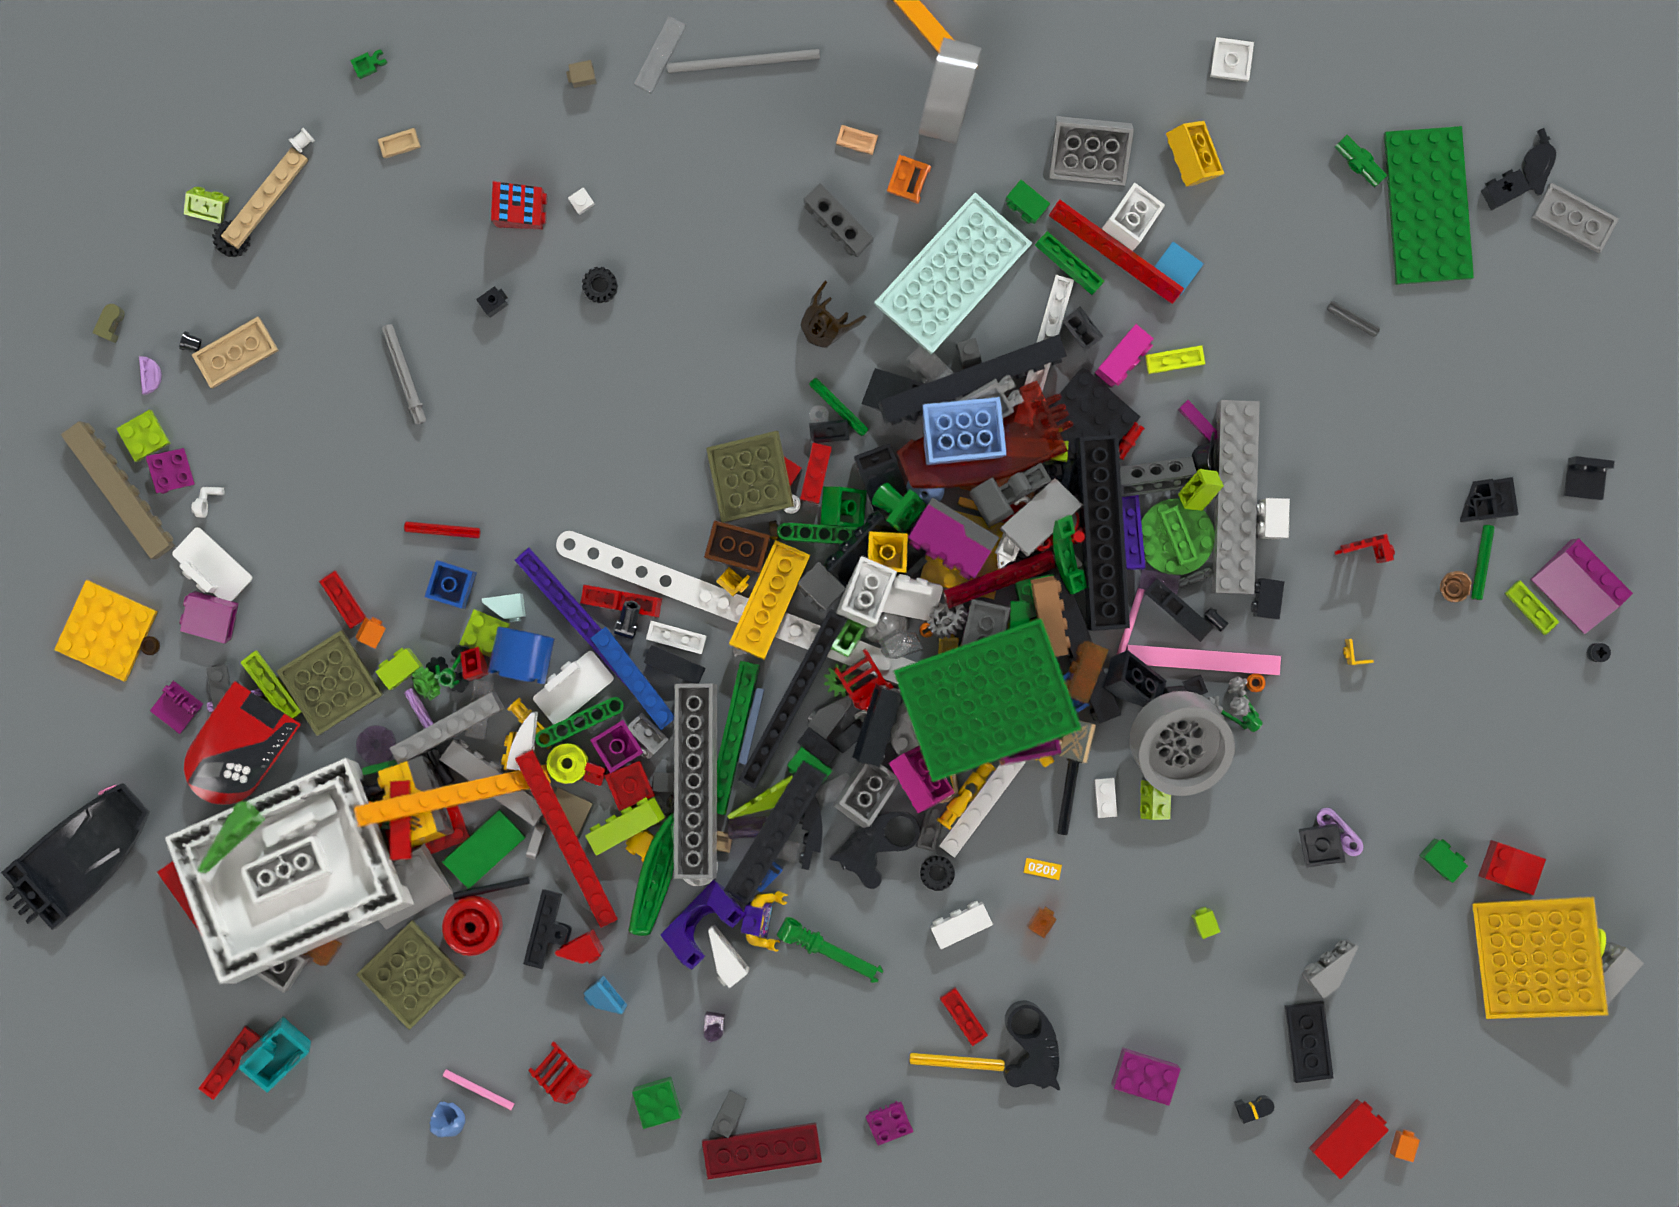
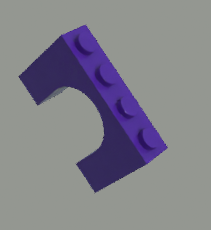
M715 880L660 934L679 961L691 970L705 957L694 940V931L698 922L704 916L716 913L723 922L733 928L746 915L727 891H723L725 888Z

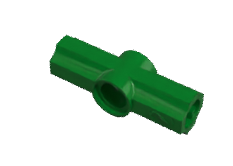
M1346 135L1334 147L1348 161L1349 167L1355 173L1361 174L1374 188L1387 176L1374 162L1371 153L1364 148H1360L1350 136Z

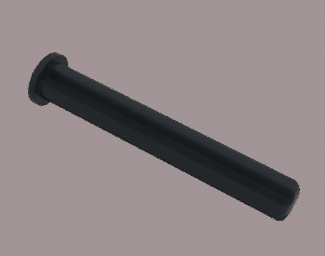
M1067 758L1069 762L1057 830L1060 835H1068L1079 763H1082Z

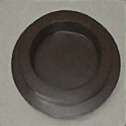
M153 636L145 637L140 645L141 651L146 655H155L160 649L159 640Z

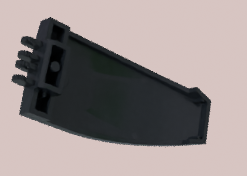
M125 783L104 791L103 794L81 807L54 827L1 872L14 889L5 899L7 901L12 900L19 894L21 899L13 905V908L16 910L25 902L27 903L18 911L19 915L25 914L30 908L34 911L27 918V924H30L40 916L51 930L57 929L93 897L117 871L141 834L150 811Z

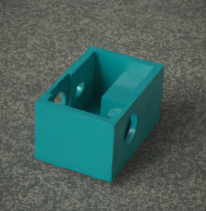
M283 1016L241 1056L238 1068L268 1093L309 1053L311 1040Z

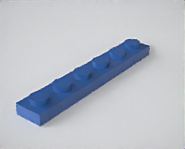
M604 627L590 638L660 730L675 720L673 712L607 627Z

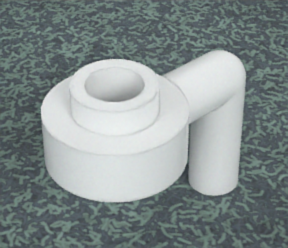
M202 487L199 498L192 503V513L196 517L205 518L208 513L207 496L224 495L223 487Z

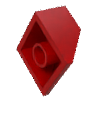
M594 929L560 946L554 953L558 957L581 964L587 961L591 964L599 959L604 948Z

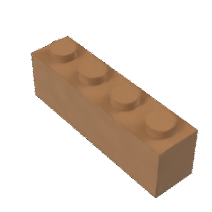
M1054 576L1030 580L1037 619L1042 618L1055 656L1068 655L1070 640L1068 636H1065L1067 622L1065 618H1062L1061 611H1064V603L1062 599L1059 600L1058 593L1061 592L1060 582L1056 581Z

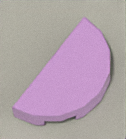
M139 356L142 394L146 395L158 388L162 373L155 361L148 357Z

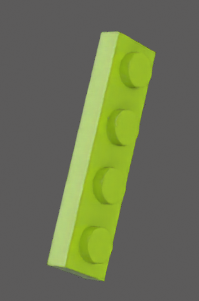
M257 650L240 662L274 707L293 719L302 713L291 694Z

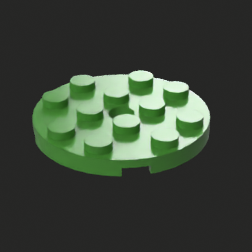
M1168 499L1151 507L1141 519L1145 561L1157 571L1168 575H1183L1195 571L1209 558L1214 547L1215 533L1211 519L1204 510L1185 509L1180 499ZM1174 506L1179 508L1199 558L1183 566H1180L1159 516V512Z

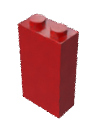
M1356 1099L1309 1147L1340 1180L1389 1131L1385 1126L1387 1122L1379 1114L1375 1116L1371 1112L1373 1108L1366 1101L1361 1103Z

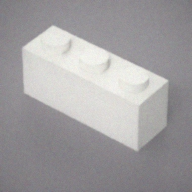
M974 901L967 905V909L963 911L957 909L950 913V917L946 919L941 917L932 922L933 925L930 928L940 949L993 925L982 902Z

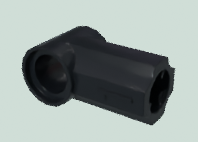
M624 602L614 634L633 640L638 626L636 622L641 607L637 602Z

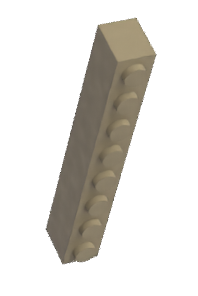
M78 421L63 432L61 436L150 559L157 560L175 547L172 542L174 540L169 532L163 530L160 519L152 515L150 505L139 497V490L127 480L129 477L126 472L118 468L116 465L118 462L115 457L107 453L105 443L94 435V428L89 423L86 424Z

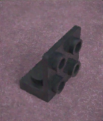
M1580 456L1568 458L1564 495L1603 500L1606 473L1608 469L1614 468L1615 461Z

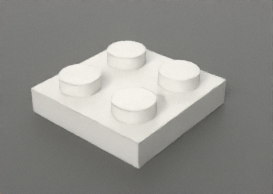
M1216 37L1210 77L1248 82L1254 42Z

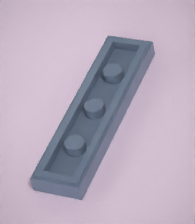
M757 688L740 755L739 762L745 765L748 762L765 689Z

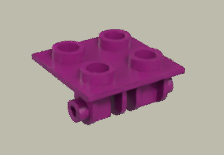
M184 448L146 456L156 493L164 494L170 490L195 485Z
M173 680L169 686L166 685L162 691L164 693L151 708L150 712L181 734L203 706V703Z
M895 1101L889 1107L885 1105L883 1110L880 1107V1111L878 1109L872 1112L869 1111V1114L865 1116L878 1146L913 1132L902 1101Z

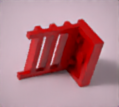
M1382 534L1341 545V549L1334 551V553L1337 555L1372 546L1376 562L1383 563L1394 560L1395 550L1393 545L1389 543L1388 535Z
M867 649L862 650L865 655L864 658L841 673L837 667L833 670L841 681L843 688L847 691L849 698L853 701L854 706L860 710L865 709L867 711L875 684L894 687L890 682L885 681ZM867 661L870 663L871 667L848 682L843 678ZM874 671L876 673V677L852 692L849 688Z
M553 1041L551 1043L554 1047L552 1052L536 1070L530 1068L528 1071L539 1082L538 1084L546 1090L545 1092L551 1095L554 1102L568 1104L575 1099L576 1093L587 1085L588 1079L592 1075L588 1070L578 1068L557 1043ZM558 1054H560L561 1057L558 1059V1061L552 1066V1068L546 1073V1075L543 1078H541V1073L554 1060V1058ZM565 1062H567L568 1065L566 1066V1068L559 1074V1076L553 1081V1083L550 1086H548V1081L554 1076V1074L560 1069V1067Z

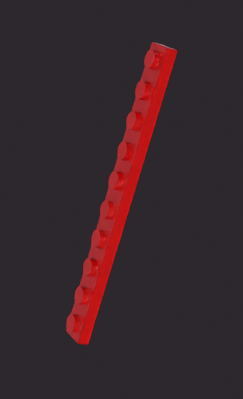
M533 749L515 757L600 928L618 920Z

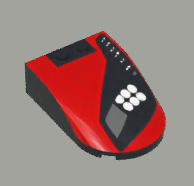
M237 680L233 682L190 745L184 760V774L188 785L197 796L213 804H233L251 795L302 724V722H297L239 684L240 682Z

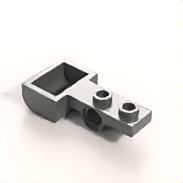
M1039 463L1024 473L1020 472L1013 475L1001 487L998 486L994 478H990L972 489L969 494L985 523L990 528L1014 514L1010 507L1011 504L1052 480L1042 463Z

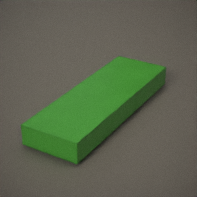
M1178 506L1159 512L1179 565L1183 566L1199 559Z

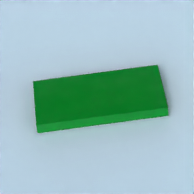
M499 809L445 857L442 863L469 889L524 840L526 836Z

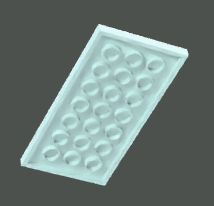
M974 193L874 302V305L932 355L1031 246L1032 242L977 193Z

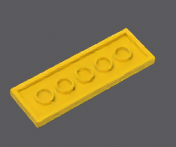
M775 540L729 645L765 660L808 563L809 554Z

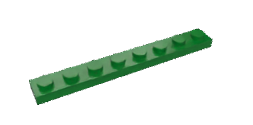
M740 661L717 760V813L722 815L727 813L760 665Z

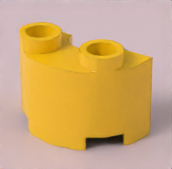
M645 829L628 838L625 842L627 844L625 849L633 855L637 853L642 857L641 861L644 862L654 835Z

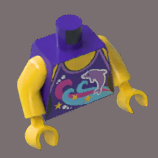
M777 891L775 894H757L745 906L744 912L746 915L743 917L741 933L746 934V939L750 945L766 947L771 951H779L774 948L776 942L780 943V941L776 939L767 940L766 938L768 937L773 902L775 901L782 905L787 904L786 901L782 900L784 896H788L781 891Z

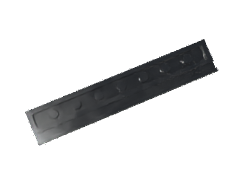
M805 760L802 761L723 891H727L731 896L748 905L828 774L810 765Z

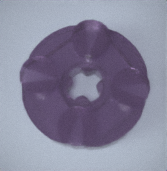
M380 725L370 726L363 730L356 742L358 753L366 762L371 764H379L389 760L393 755L390 748L396 745L394 733ZM376 739L381 743V747H378V750H375V747L371 745Z

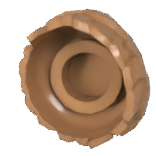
M1462 571L1450 572L1442 579L1440 591L1447 601L1452 603L1461 602L1470 595L1472 581L1468 574Z

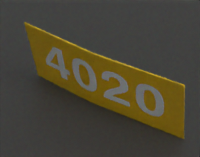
M1026 858L1023 873L1059 880L1062 865Z

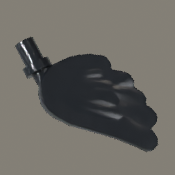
M1544 128L1537 131L1540 144L1533 147L1524 156L1526 163L1523 168V172L1526 174L1525 179L1531 190L1534 189L1537 195L1543 194L1546 181L1556 160V149L1550 144L1549 140L1551 138L1547 136Z

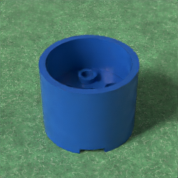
M498 626L488 672L494 674L499 671V676L530 682L537 679V683L545 684L555 638Z

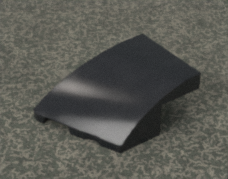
M1513 477L1474 481L1460 517V523L1518 516Z

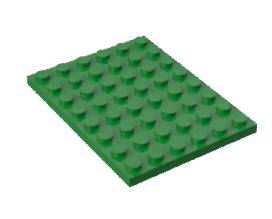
M1042 618L893 670L932 782L1082 730Z

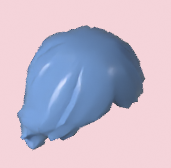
M439 1102L430 1119V1131L441 1138L456 1136L464 1127L466 1121L465 1114L454 1103Z

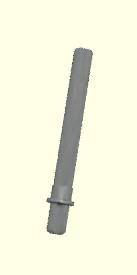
M392 324L382 327V331L409 404L408 410H411L415 423L422 424L426 422L422 409L423 403L419 401Z

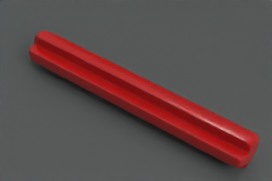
M405 522L404 531L412 533L480 538L481 533L479 528L418 522Z

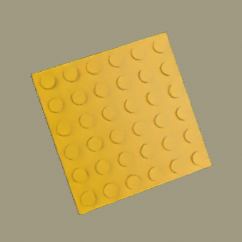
M1594 897L1479 902L1472 904L1486 1019L1608 1015Z

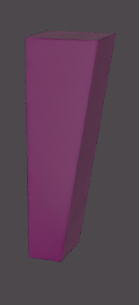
M1189 400L1177 409L1209 442L1213 432L1215 433V439L1217 438V430Z

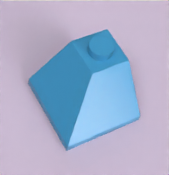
M604 975L584 991L585 1001L597 1009L622 1014L627 1007L626 1002Z

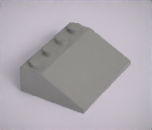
M1056 116L1049 178L1125 186L1134 131L1132 123Z
M425 844L412 849V859L392 860L400 883L408 887L414 905L378 921L387 930L453 893Z

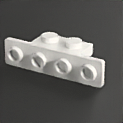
M327 795L261 829L260 833L266 846L271 847L285 839L294 838L302 830L313 828L316 826V823L337 813L338 809L332 796Z

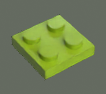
M148 410L116 428L135 462H139L146 458V456L171 444L152 410Z
M474 609L459 645H466L470 649L479 646L482 654L491 658L497 627L509 628L510 623Z

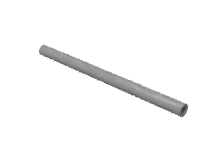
M819 49L676 62L667 63L668 73L812 60L820 59Z

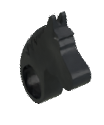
M904 811L881 814L874 819L869 827H860L844 843L840 852L832 855L830 860L840 862L843 870L847 869L856 873L865 887L875 889L882 882V875L876 869L878 862L877 853L905 851L912 848L920 836L919 822L912 814ZM894 817H906L914 824L916 834L911 843L898 846L885 836L884 828Z
M1021 1000L1013 1003L1006 1011L1005 1025L1010 1035L1027 1052L1019 1059L1017 1064L1008 1065L1004 1069L1005 1080L1012 1087L1034 1084L1042 1089L1052 1086L1056 1090H1060L1056 1079L1059 1070V1048L1052 1024L1044 1012L1033 1002ZM1032 1009L1038 1013V1029L1036 1028L1032 1031V1034L1023 1035L1012 1030V1018L1019 1010Z

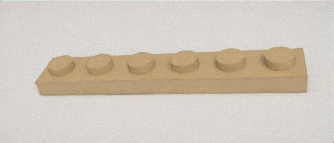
M291 147L221 237L239 249L305 166L308 159Z

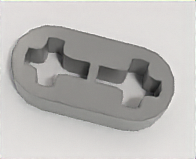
M537 823L526 857L533 860L537 858L547 825Z

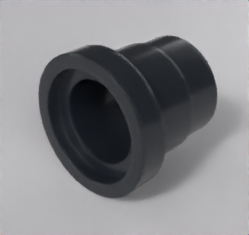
M184 331L179 349L197 352L200 349L202 339Z

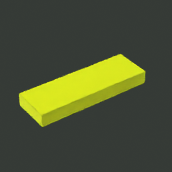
M1202 345L1145 355L1148 374L1205 365Z

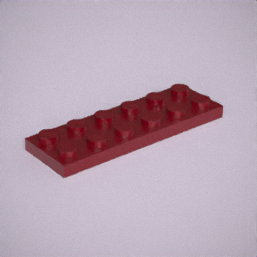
M816 1123L730 1135L729 1138L723 1136L702 1140L707 1180L822 1163Z

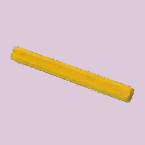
M911 1053L909 1058L910 1064L992 1071H1004L1005 1068L1004 1060L918 1053Z

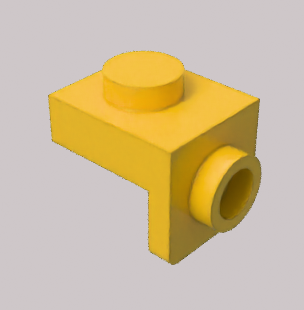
M728 567L716 582L734 597L738 591L742 593L749 584L746 582L750 576L747 575L742 579Z
M951 634L950 638L945 636L941 639L939 637L938 654L958 648L959 638H955L954 634Z

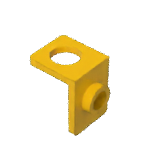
M1345 639L1346 647L1343 648L1345 659L1347 658L1348 665L1374 663V660L1355 661L1353 640Z

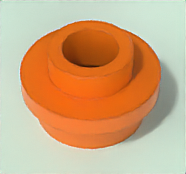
M1253 673L1247 677L1248 683L1246 686L1251 692H1260L1264 689L1265 679L1261 674ZM1254 679L1258 680L1257 686L1252 685Z

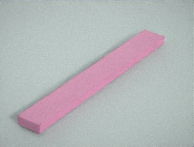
M1127 645V650L1148 666L1280 675L1281 656Z

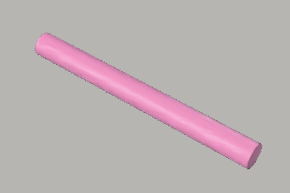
M1137 589L1129 614L1130 628L1124 629L1117 654L1126 651L1144 595V589Z
M447 1069L443 1074V1077L509 1110H512L515 1104Z

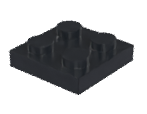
M1338 823L1299 829L1306 868L1345 862Z

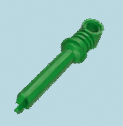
M786 917L777 932L778 938L789 944L796 942V945L800 944V947H804L808 954L820 953L870 978L871 983L878 982L879 979L874 977L877 971L883 974L881 965L876 967L825 941L819 931L811 933V930H807L805 927L802 929V924L791 917Z

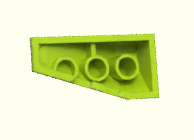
M791 774L729 813L727 817L731 819L774 808L794 775Z

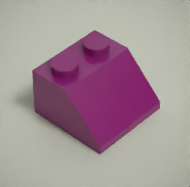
M624 720L590 740L610 773L644 753Z

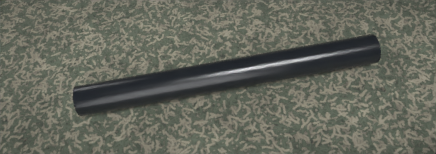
M527 876L454 892V900L530 884V878Z

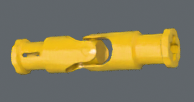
M990 763L980 765L975 772H972L960 788L959 796L949 802L946 806L947 810L940 818H937V821L948 830H951L953 822L963 814L968 802H971L985 785L988 776L996 768ZM970 783L975 785L974 794L970 790L965 789Z

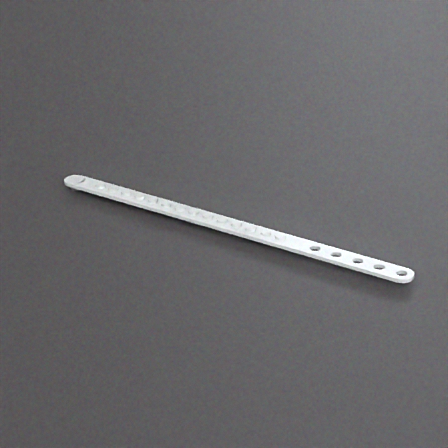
M573 531L563 532L556 542L557 551L566 558L737 623L749 598L739 594H735L733 597L723 588ZM569 538L575 541V547L572 550H567L564 547L565 540ZM597 548L600 553L599 557L594 560L590 559L588 556L589 549ZM615 557L623 559V566L619 569L612 566V560ZM639 566L647 568L648 573L644 578H639L636 575V569ZM663 575L671 577L672 583L670 586L663 587L660 584V579ZM785 612L775 637L808 650L821 626ZM859 641L849 657L833 649L830 650L827 656L852 666L865 657L862 650L867 649L883 678L896 684L898 683L893 670L915 663L912 660ZM867 661L857 669L865 671L871 665Z

